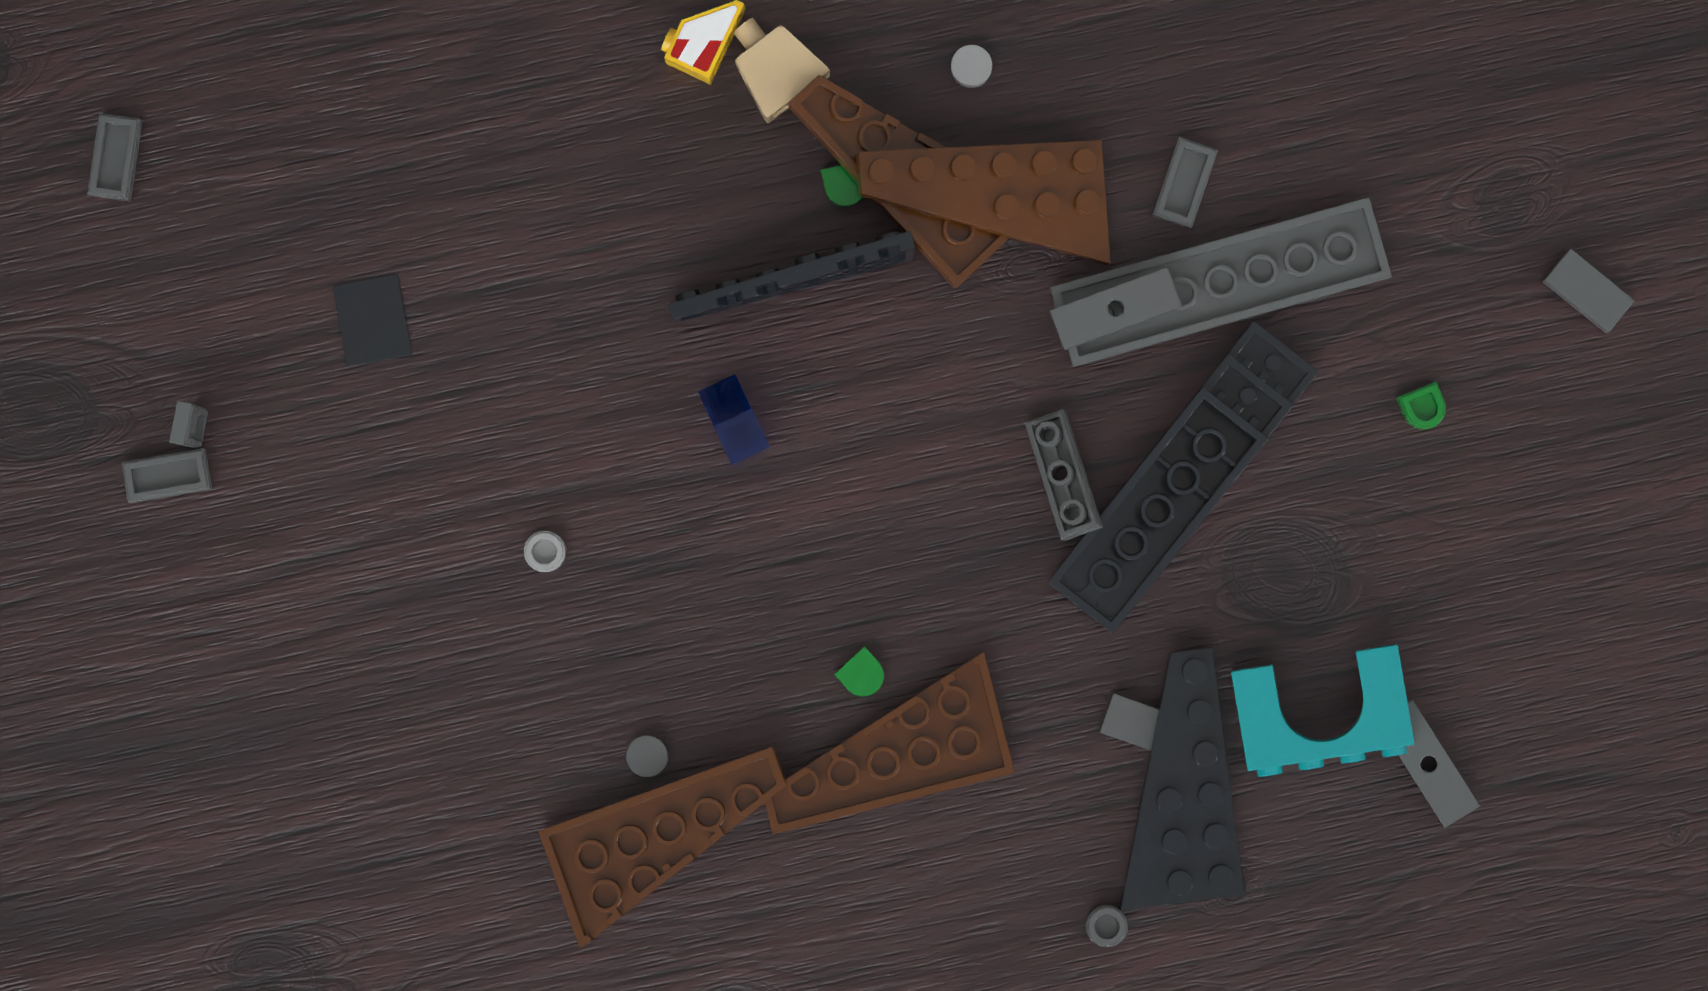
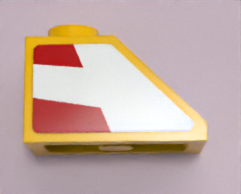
M735 0L681 20L677 30L671 27L661 47V50L666 52L664 57L666 64L711 85L733 39L734 31L738 28L745 13L744 3Z

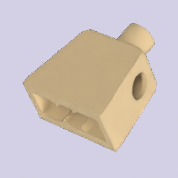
M751 18L734 31L735 36L746 49L744 53L735 59L736 66L764 120L768 124L789 108L787 104L818 75L826 79L830 77L828 67L782 25L766 35L754 18Z

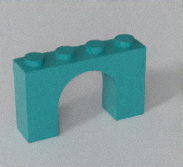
M1391 644L1355 650L1363 692L1361 713L1349 730L1330 739L1306 737L1289 725L1280 707L1273 664L1232 670L1231 675L1248 771L1257 770L1258 777L1281 774L1283 773L1282 766L1296 763L1299 765V770H1309L1324 767L1323 759L1340 757L1341 764L1366 760L1365 752L1381 750L1382 757L1406 754V746L1415 745L1398 645Z

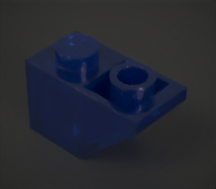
M736 374L698 391L733 467L771 449Z

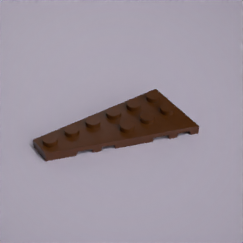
M820 75L812 80L787 104L791 111L857 183L856 153L947 148L926 135L906 127L891 115L884 114L869 106L861 98ZM874 200L903 233L911 231L915 246L954 289L959 287L1009 239L1008 237L969 227L970 225L952 220L947 221L933 217L931 214L910 208L904 209Z
M1102 140L856 153L859 196L904 209L910 208L947 221L952 220L967 224L972 228L1025 243L1038 244L1064 254L1077 255L1100 264H1111Z
M984 652L787 777V786L765 803L772 834L1015 773Z
M774 746L538 831L580 949L787 786Z

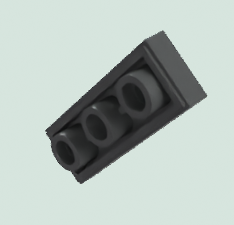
M1167 267L1055 308L1049 312L1063 350H1067L1181 308L1182 305ZM1112 302H1116L1122 307V314L1118 317H1114L1108 312V305Z
M1061 409L1025 422L1061 540L1065 541L1103 528L1066 410ZM1067 468V477L1059 481L1057 478L1059 470Z
M1411 699L1408 701V708L1415 745L1406 746L1407 753L1398 756L1443 827L1446 828L1480 807L1415 702ZM1426 756L1435 758V765L1430 770H1424L1420 765L1421 760Z

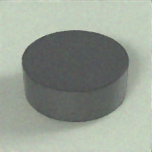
M652 735L636 738L627 749L626 760L628 766L635 774L642 777H652L659 774L668 762V749L665 743Z
M1104 904L1095 907L1089 912L1085 921V929L1087 935L1095 944L1101 947H1113L1125 938L1128 924L1125 915L1117 907Z

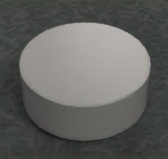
M977 45L961 47L956 51L951 61L953 78L958 84L967 88L983 85L990 77L992 71L990 55L984 48Z
M539 531L531 535L526 541L524 557L528 565L534 570L552 572L563 564L566 558V546L559 535L550 531Z

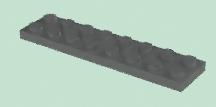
M1368 197L1050 287L1055 308L1168 267L1182 305L1181 308L1067 349L1072 368L1389 279L1392 275ZM1112 302L1108 305V312L1110 315L1118 317L1122 314V307L1120 304Z

